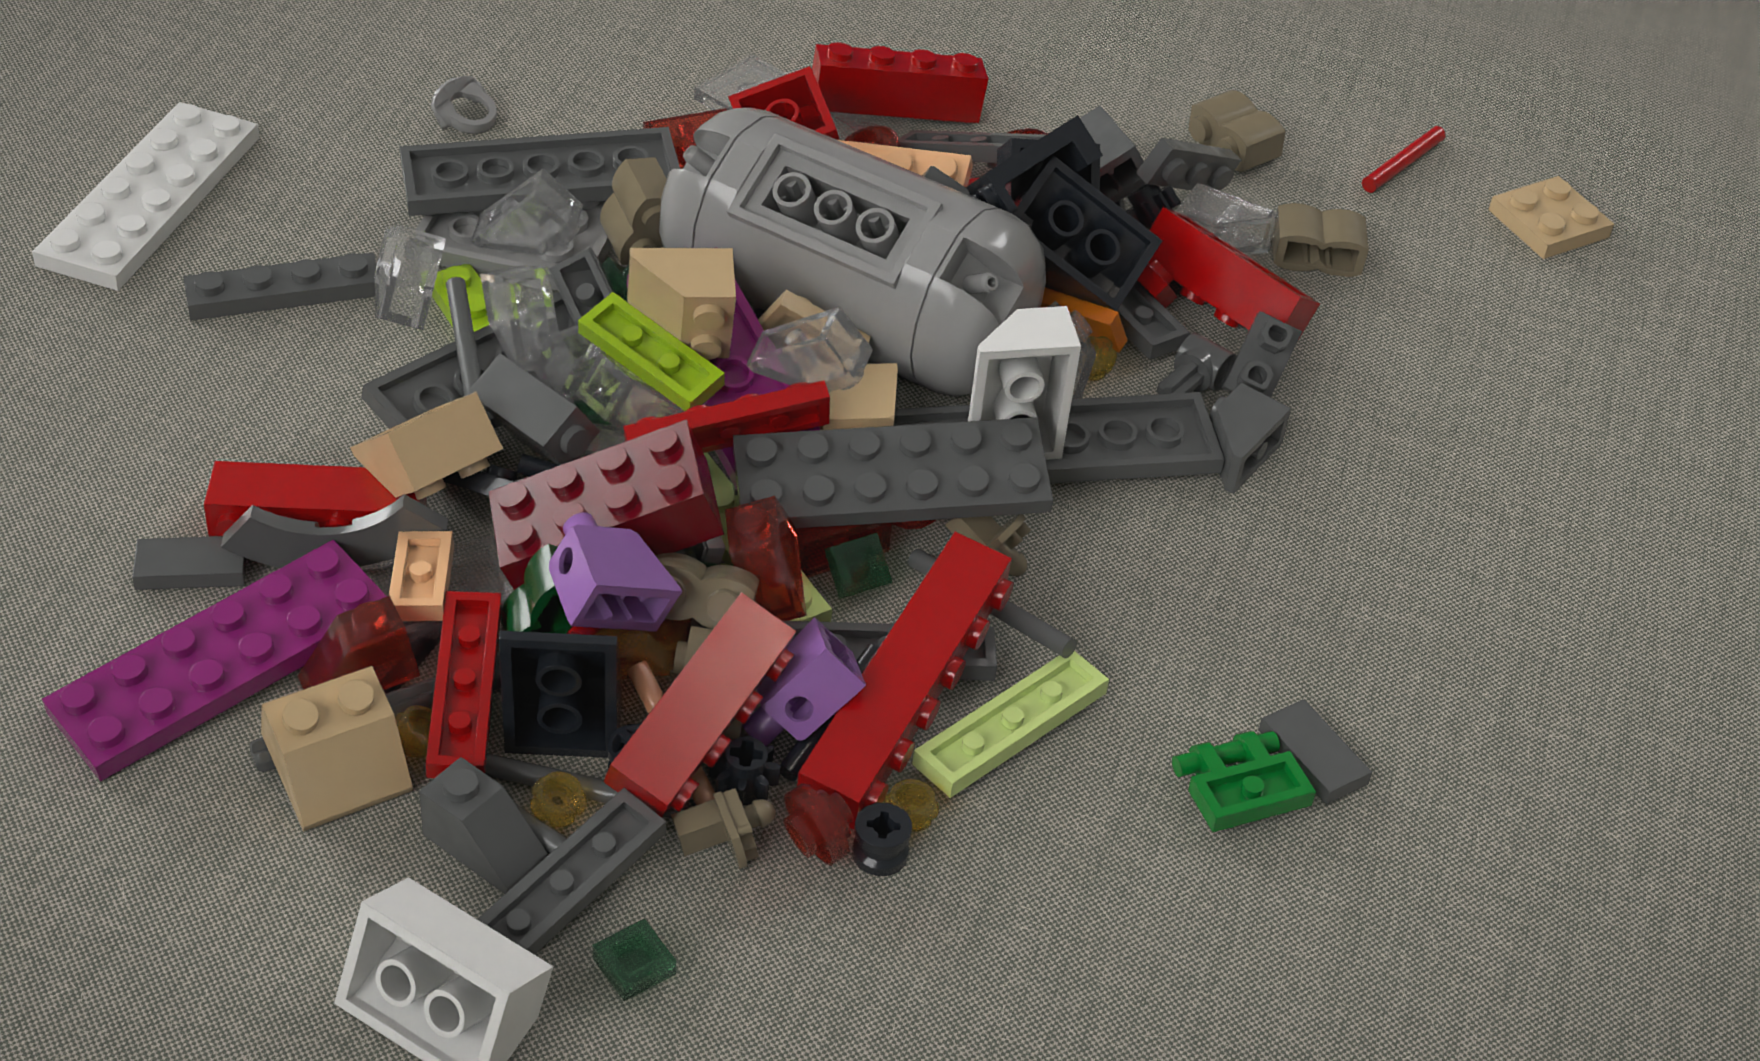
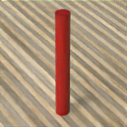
M1434 126L1362 180L1364 190L1369 193L1375 192L1442 142L1446 137L1444 129L1440 126Z

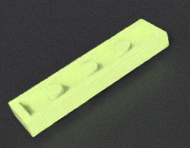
M1076 651L1068 658H1063L1059 655L916 748L913 754L912 765L951 798L1105 695L1109 679Z

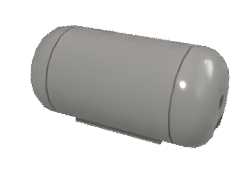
M734 108L718 113L693 133L696 146L691 145L684 152L683 157L687 162L684 168L672 169L668 173L661 197L659 233L663 248H733L735 280L752 310L760 308L767 311L787 289L795 295L808 299L813 305L838 319L851 323L856 329L871 336L866 352L860 359L871 364L897 363L898 376L933 392L952 397L972 394L978 345L1017 309L1040 308L1046 284L1044 249L1025 222L1012 213L1000 208L998 209L993 205L769 111L755 108Z

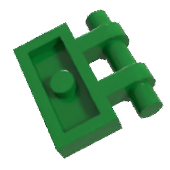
M1251 730L1234 735L1231 742L1215 746L1209 742L1193 745L1188 753L1172 757V768L1177 777L1195 773V776H1191L1188 792L1212 833L1312 806L1316 794L1315 789L1291 751L1270 756L1271 753L1278 752L1280 749L1279 739L1274 731L1257 735ZM1236 762H1239V763H1240V764H1237V765H1234V766H1230V767H1226V766H1225V765L1233 764V763H1236Z

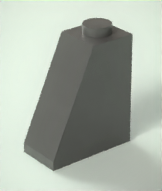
M1101 105L1080 117L1095 143L1100 144V151L1103 154L1100 157V192L1114 203H1117L1144 186L1146 183L1136 174L1144 162L1136 146Z
M501 353L468 391L469 394L477 392L484 409L519 442L558 465L578 459L600 433V430L577 406Z

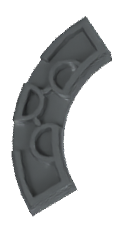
M405 494L375 513L353 519L352 525L320 528L318 522L279 516L252 505L223 534L221 548L239 556H244V558L281 568L325 543L334 540L364 570L394 562L399 532L447 531L448 518Z

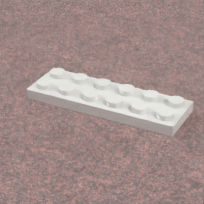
M179 102L32 251L35 267L119 291L259 139L258 124L232 115H225L199 108L192 104Z

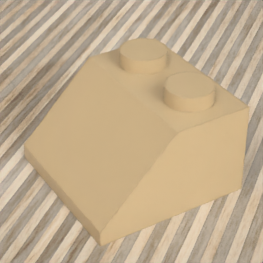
M630 248L627 302L706 360L729 358L736 302L733 248Z
M477 392L437 406L350 447L354 457L395 498L414 492L417 500L446 488L443 478L456 471L459 472L462 479L489 467L490 464L486 457L503 449Z
M372 666L262 704L261 734L303 831L413 790L396 719Z

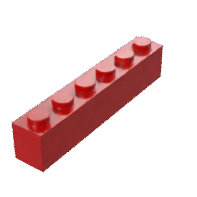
M956 531L953 533L862 673L866 686L838 710L799 770L796 801L853 830L856 817L864 807L874 803H883L889 789V785L885 783L893 770L901 773L906 767L915 747V742L911 740L919 728L925 731L930 728L940 708L941 701L938 700L939 695L944 687L953 690L966 664V661L962 658L969 647L974 650L980 647L990 626V621L987 620L993 609L1002 611L1009 600L1014 587V582L1008 580L1012 561L1011 557Z

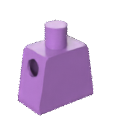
M586 512L571 516L563 526L565 536L549 561V571L569 624L577 627L657 631L682 593L680 586L638 533L631 529L598 526L593 516Z
M815 617L789 644L787 649L795 655L778 680L774 682L769 677H766L759 686L757 692L763 696L760 702L761 706L744 725L742 724L749 735L760 740L765 746H768L784 729L797 740H805L866 686L853 652Z

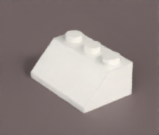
M1067 306L1017 309L983 340L977 349L968 421L1037 417L1045 460L1062 459L1081 344Z
M408 877L361 902L334 1004L422 1061H508L539 1016L554 966Z

